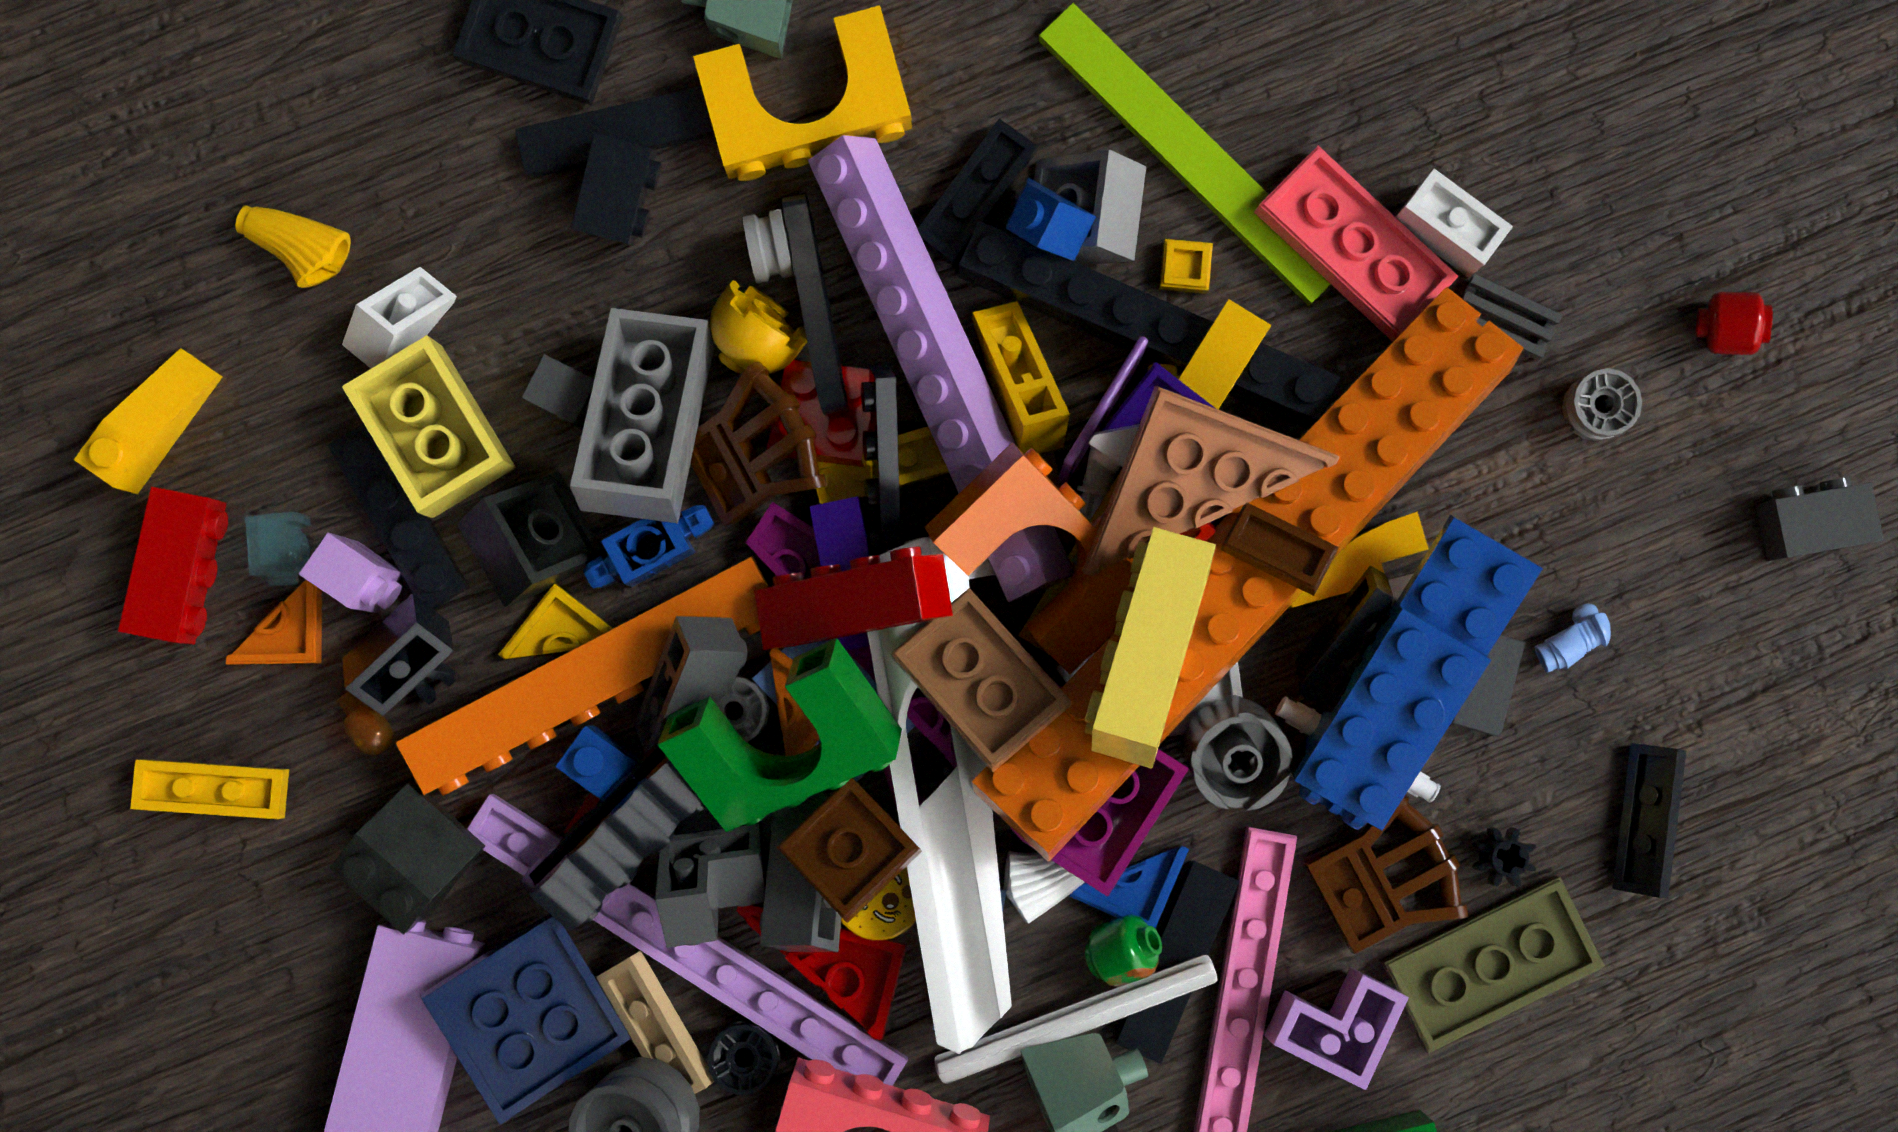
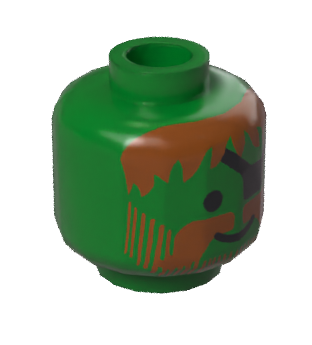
M1132 914L1116 918L1093 928L1089 941L1085 946V958L1092 974L1114 987H1121L1154 974L1159 963V954L1162 952V942L1157 930L1153 926H1148L1139 916Z

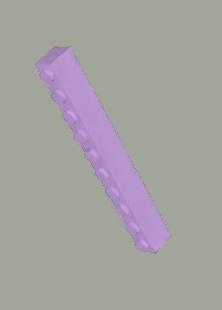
M842 135L810 158L808 162L957 491L960 493L1009 444L1013 442L1016 445L876 138ZM1050 525L1031 526L1014 533L988 557L1008 602L1036 595L1072 577L1075 572L1054 526Z

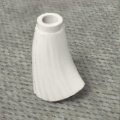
M1008 851L1003 889L1007 890L1006 895L1028 924L1054 907L1084 883L1083 880L1054 861L1050 860L1048 862L1038 852Z

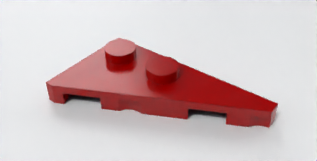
M756 904L742 907L737 906L736 911L761 936L760 917L764 907ZM841 927L838 952H787L779 950L786 956L785 959L814 985H818L827 993L830 1000L859 1022L873 1039L881 1041L884 1038L907 944L888 939H865L854 934L849 929Z

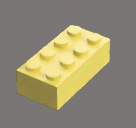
M1153 527L1149 543L1138 542L1130 572H1132L1129 582V587L1135 588L1134 593L1124 590L1115 619L1117 624L1114 635L1120 636L1119 642L1108 641L1100 668L1102 674L1099 683L1106 686L1103 693L1096 690L1093 691L1085 717V722L1087 723L1084 733L1092 735L1091 751L1153 768L1208 580L1216 544Z

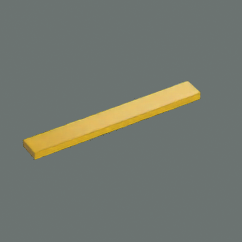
M1228 299L1180 375L1179 380L1219 410L1270 329L1271 324ZM1119 475L1090 519L1091 522L1098 516L1101 517L1106 510ZM1076 543L1068 555L1074 571L1076 566L1072 559L1078 552ZM1072 577L1045 591L1018 635L1045 653L1047 652L1036 642L1026 625L1067 586Z

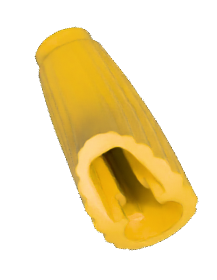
M246 205L242 207L236 218L235 228L237 233L243 234L245 238L280 259L291 272L297 286L301 288L319 285L338 274L350 251L351 239L349 233L295 214Z

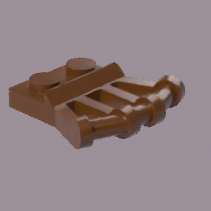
M754 362L744 370L721 411L698 427L691 465L724 526L737 523L768 500L774 499L778 494L827 486L825 473L820 474L814 446V439L817 437L811 424L805 425L797 411L800 408V404L795 395L787 394L769 377V370L760 362ZM756 391L770 406L742 426L739 418ZM781 420L788 435L758 456L750 441ZM796 451L800 478L772 482L766 471Z
M1407 795L1404 796L1383 831L1368 824L1359 835L1349 838L1341 845L1304 864L1344 941L1353 954L1359 953L1411 924L1468 917L1467 904L1461 903L1457 871L1461 865L1455 854L1449 855L1441 840L1444 834L1439 824L1431 823L1408 803L1409 796ZM1395 817L1414 833L1411 837L1377 855H1374L1371 846ZM1424 848L1431 864L1427 868L1391 886L1383 869ZM1439 880L1442 905L1403 909L1399 902L1401 899Z

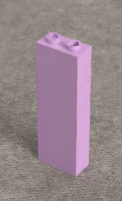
M425 920L418 922L404 935L389 922L377 926L324 1132L439 1131L457 1056L423 1003L420 994L484 954L486 943L473 940V932L456 927H444L442 933L426 929Z

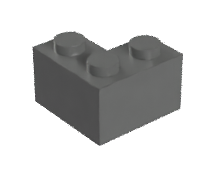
M759 824L740 826L728 832H725L724 829L674 835L670 843L659 851L655 901L667 948L683 945L693 946L717 941L719 908L742 907L764 902L766 889L765 867L767 861Z

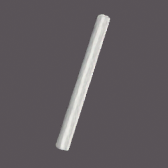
M1208 955L1196 957L1154 973L1147 978L1114 988L979 1039L972 1048L963 1050L961 1054L951 1050L939 1054L935 1057L937 1074L943 1083H951L1022 1056L1020 1050L1068 1039L1214 984L1217 981V973Z

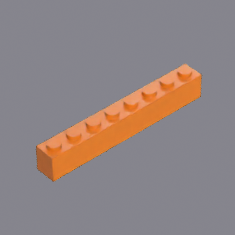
M752 556L395 743L423 795L438 788L441 795L444 796L469 782L465 773L481 765L486 773L513 759L509 750L525 742L530 750L557 736L553 727L569 719L573 726L576 727L601 713L597 704L613 696L617 703L620 704L644 691L641 681L653 676L676 616L732 618L737 631L745 627L749 635L756 633L760 630L754 590L768 588L769 585Z

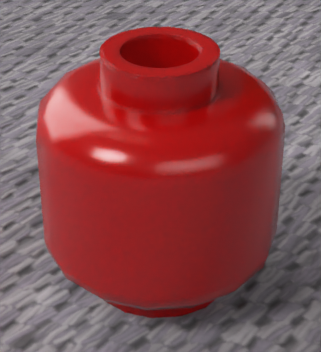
M1755 292L1715 293L1709 300L1708 308H1698L1696 337H1706V347L1713 354H1755L1760 349L1762 343L1770 342L1773 320L1772 305H1764L1762 296Z

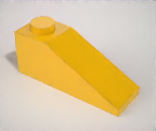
M1018 301L972 312L973 324L993 394L1017 447L1024 454L1031 447L1038 454L1064 448L1070 413Z
M180 348L101 421L74 460L113 488L138 494L223 376L186 350Z

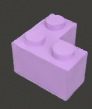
M1350 967L1330 1012L1285 990L1264 1036L1273 1045L1366 1090L1409 997Z

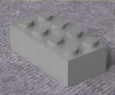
M616 308L610 309L570 484L580 511L678 523L714 351L708 320Z

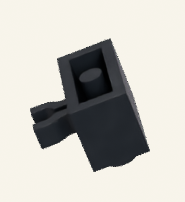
M412 593L342 658L345 689L382 716L414 687L418 696L430 705L437 698L435 688L425 682L426 676L431 680L440 679L449 687L456 682L455 670L443 663L454 651L449 621Z

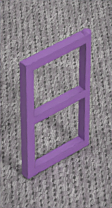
M1139 337L1064 459L1056 482L1061 486L1070 480L1090 447V444H1088L1094 432H1099L1136 372L1148 343L1146 337Z

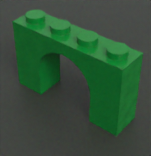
M837 638L794 657L785 684V688L815 727L821 741L807 752L791 756H780L756 749L737 733L710 696L668 716L657 745L725 832L744 824L746 826L754 825L772 812L784 807H796L814 794L826 789H838L851 778L870 770L872 772L880 771L886 768L893 760H896L902 728Z

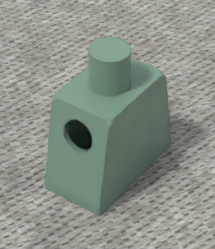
M682 0L683 4L706 7L704 19L708 31L712 35L782 59L793 0Z
M1097 1033L1049 1042L1020 1050L1027 1080L1049 1132H1102L1126 1118L1129 1114L1125 1086L1148 1077L1145 1062L1138 1048L1111 1058L1102 1036Z

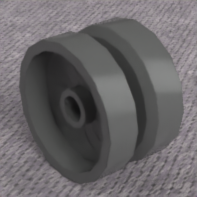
M638 1057L622 1061L577 1101L569 1118V1132H697L699 1129L700 1108L693 1088L678 1070L661 1060Z

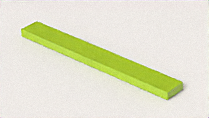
M1074 3L1039 35V42L1308 306L1331 285L1254 213L1256 208L1269 194Z

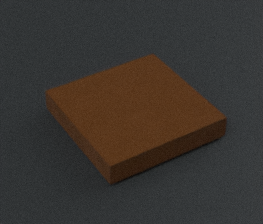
M853 778L842 787L836 789L776 847L847 923L922 852L915 842Z

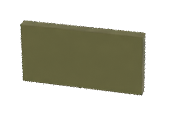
M1553 876L1381 960L1394 989L1409 997L1404 1010L1424 1051L1427 1053H1431L1605 967L1559 876Z

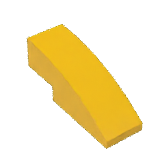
M1418 511L1381 524L1353 538L1331 562L1315 595L1313 596L1303 591L1287 609L1348 593L1370 565L1384 573L1382 563L1428 550Z

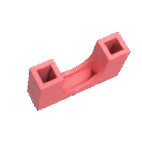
M798 1058L775 1132H844L856 1127H877L890 1132H988L990 1115L980 1113L978 1109L968 1104L958 1103L954 1105L934 1099L922 1090H904L884 1084L879 1078L872 1075H855L841 1071L823 1060L814 1059L808 1061Z

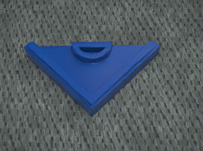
M1179 845L1128 865L1108 897L1086 882L1069 896L1117 918L1128 914L1139 916L1148 926L1156 928L1189 849Z

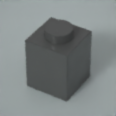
M544 354L522 398L532 406L583 431L594 379Z

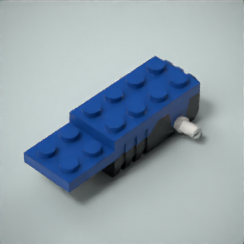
M1450 515L1399 598L1394 597L1392 599V606L1388 614L1382 621L1376 624L1372 631L1371 639L1366 640L1359 652V658L1353 661L1324 709L1318 713L1315 709H1311L1300 702L1295 703L1286 696L1279 703L1275 715L1286 719V723L1298 729L1299 732L1306 734V738L1290 764L1294 781L1299 783L1300 786L1298 795L1313 805L1320 803L1329 812L1343 816L1342 820L1357 830L1369 823L1383 831L1407 792L1415 797L1420 796L1431 803L1438 795L1441 786L1431 781L1430 777L1422 773L1421 770L1491 662L1488 654L1543 568Z

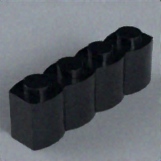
M658 743L641 757L629 774L616 782L603 795L594 809L582 816L565 833L558 845L541 856L521 880L528 895L569 931L574 930L581 924L584 925L592 921L600 912L602 901L606 895L616 888H622L629 884L636 876L642 859L652 852H658L665 848L672 840L674 830L679 822L688 816L698 814L705 808L700 798L657 745Z

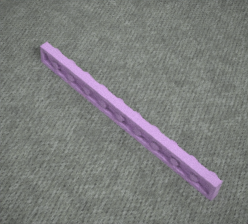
M489 794L467 828L486 845L483 849L484 851L523 876L541 856L558 845L562 839L560 835L495 794ZM632 881L626 886L616 888L607 894L602 901L600 912L593 919L812 1060L826 1061L835 1069L851 1074L872 1075L879 1078L884 1084L891 1086L908 1061V1057L882 1040L873 1039L865 1029L718 936L717 941L693 946L683 945L667 948L655 896Z

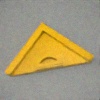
M554 583L498 655L503 659L572 651L614 628L558 584Z

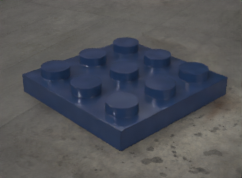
M550 913L420 994L423 1003L499 1125L631 1039L566 929Z

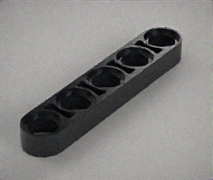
M806 192L783 197L782 207L821 410L824 416L849 410L848 399L809 200Z

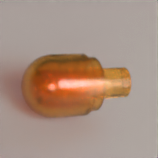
M350 692L337 700V703L347 716L343 721L345 732L359 751L367 755H378L390 747L393 741V729L384 716L368 705H364L360 699Z

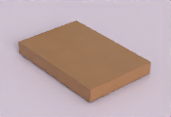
M968 588L951 603L953 616L930 620L890 654L892 659L993 773L1071 706V700L973 591Z

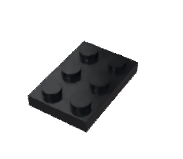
M472 0L455 46L453 57L457 62L592 106L623 16L619 10L589 0Z

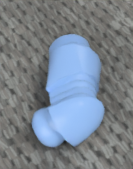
M1587 603L1581 605L1573 611L1572 620L1575 623L1574 625L1534 647L1535 653L1545 672L1548 673L1562 668L1567 670L1584 657L1586 652L1591 651L1596 646L1601 644L1606 648L1611 637L1610 622L1606 613H1599L1594 604Z

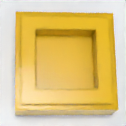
M1165 239L1162 250L1159 290L1207 294L1209 291L1213 243Z

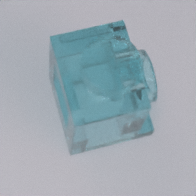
M298 512L246 516L249 575L267 579L268 586L298 584V575L303 569L304 563L310 557L308 538L302 533L301 527L311 526L310 516Z

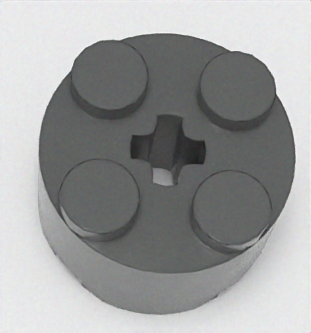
M1227 696L1202 708L1192 718L1186 731L1183 733L1182 746L1187 767L1200 792L1214 805L1228 810L1229 808H1245L1246 811L1255 810L1275 800L1286 787L1290 777L1291 746L1274 718L1261 705L1244 699L1241 696ZM1238 750L1243 752L1242 755L1237 758L1235 757V755H1233V753Z

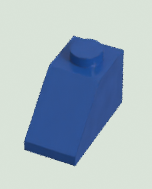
M1027 178L1006 221V229L1040 249L1075 261L1096 216L1038 182Z
M585 726L555 767L601 799L616 782L632 771L641 758L597 726Z

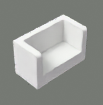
M1433 169L1420 183L1395 216L1431 251L1468 278L1486 264L1513 227L1436 169Z

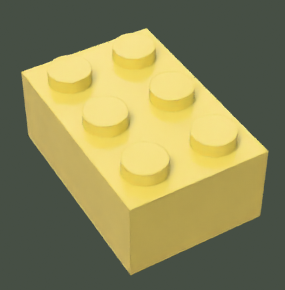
M428 335L342 386L417 513L435 518L516 468L443 346Z

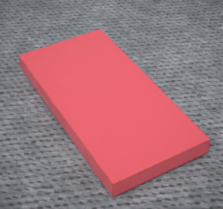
M1319 146L1254 211L1260 219L1392 342L1399 337L1446 286L1449 287L1458 278V275Z

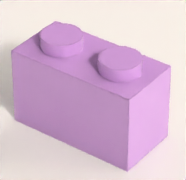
M329 532L299 573L300 576L347 608L378 613L381 608L387 609L390 607L402 590V585L399 582L403 576L397 567L359 541Z

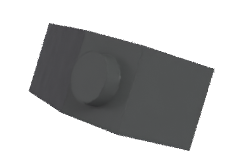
M676 616L634 723L644 753L658 743L670 714L709 696L716 704L732 688L739 669L745 665L747 659L746 643L740 638L732 618Z

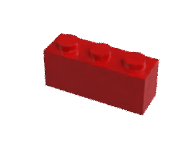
M151 486L118 632L173 643L195 645L197 636L201 635L206 625L207 611L204 608L207 589L214 584L217 576L218 565L214 558L218 540L223 539L228 527V514L225 512L227 503L208 497Z

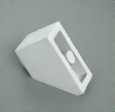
M418 267L356 304L342 345L368 367L373 368L428 335L454 304L457 296L423 268Z

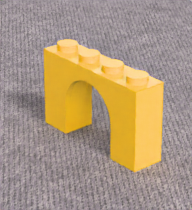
M880 5L833 18L837 40L848 75V83L845 94L838 106L830 114L814 122L805 124L788 123L773 117L765 111L755 97L740 44L693 56L728 179L737 177L739 181H750L765 175V169L784 165L785 168L804 166L809 163L808 160L842 135L876 138L878 143H888L902 138L905 135L904 131L912 129L911 112Z

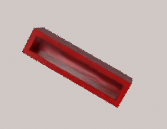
M920 546L890 551L891 561L881 563L880 555L850 560L851 569L846 571L841 570V564L812 568V578L803 580L802 573L773 577V587L754 590L763 650L805 645L953 616L943 554L922 555Z

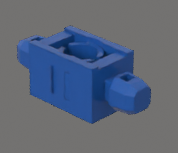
M695 505L682 511L683 516L679 518L678 523L640 519L603 539L601 542L609 556L604 558V556L600 555L589 562L583 570L591 587L604 588L617 582L616 577L619 575L625 585L634 587L695 554L696 552L688 538L693 535L696 539L699 538L715 524L706 506ZM663 525L675 548L671 550L670 542L665 539L660 542V551L654 558L644 560L636 555L631 557L635 562L643 565L635 569L624 545L627 544L626 548L630 553H637L638 544L644 536L655 534L662 539L667 537L663 532L656 529Z

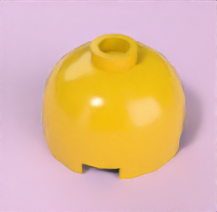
M732 280L718 298L710 317L709 326L713 341L719 350L722 351L718 356L719 359L729 369L740 374L754 362L762 363L769 370V374L784 369L806 345L805 329L799 327L795 332L784 319L789 314L784 307L755 287L749 286L744 293L739 291V284L737 281Z

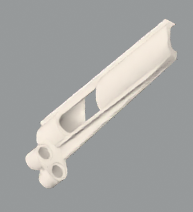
M930 536L905 541L904 545L893 549L920 546L922 555L943 554L951 603L970 588V579L996 575L987 558L967 576L932 542ZM890 551L880 555L881 563L891 561ZM924 621L867 633L878 696L902 728L896 760L890 763L900 828L922 850L907 865L936 1042L940 1046L961 1054L963 1050L972 1048L1011 1008L1012 1004L993 812L974 793L972 785L974 778L986 765L952 726L951 732L957 767L920 806L918 803L906 732L907 711L917 686L892 659L890 653L929 622Z

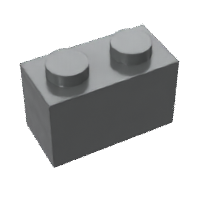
M1845 477L1820 482V492L1804 494L1803 485L1771 491L1772 501L1755 505L1767 561L1883 541L1884 537L1872 482L1852 486L1851 478Z

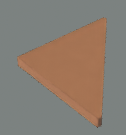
M1154 386L1082 572L1086 575L1094 576L1111 565L1127 558H1133L1139 541L1149 543L1153 527L1177 534L1192 528L1201 527L1233 512V509L1259 497H1266L1298 482L1300 478L1319 469L1337 464L1340 456L1169 390Z

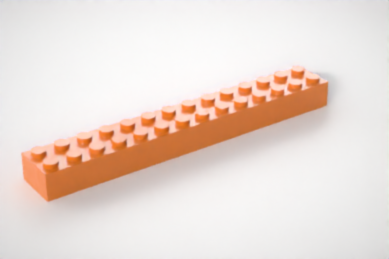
M1446 286L1299 440L1340 456L1337 464L1319 469L1300 478L1298 482L1248 503L1339 547L1335 555L1336 557L1510 373L1524 347L1490 320L1483 327L1478 324L1477 321L1481 313ZM1243 505L1233 509V512L1229 513L1216 526V532L1206 541L1216 544L1160 743L1303 593V590L1221 550ZM1114 634L1061 688L1071 700V706L993 773L986 766L972 781L974 793L1048 862L1140 766L1091 751L1092 735L1084 733L1087 723L1085 722V717L1094 690L1103 693L1106 686L1099 683L1102 674L1100 668L1108 641L1119 642L1120 636Z

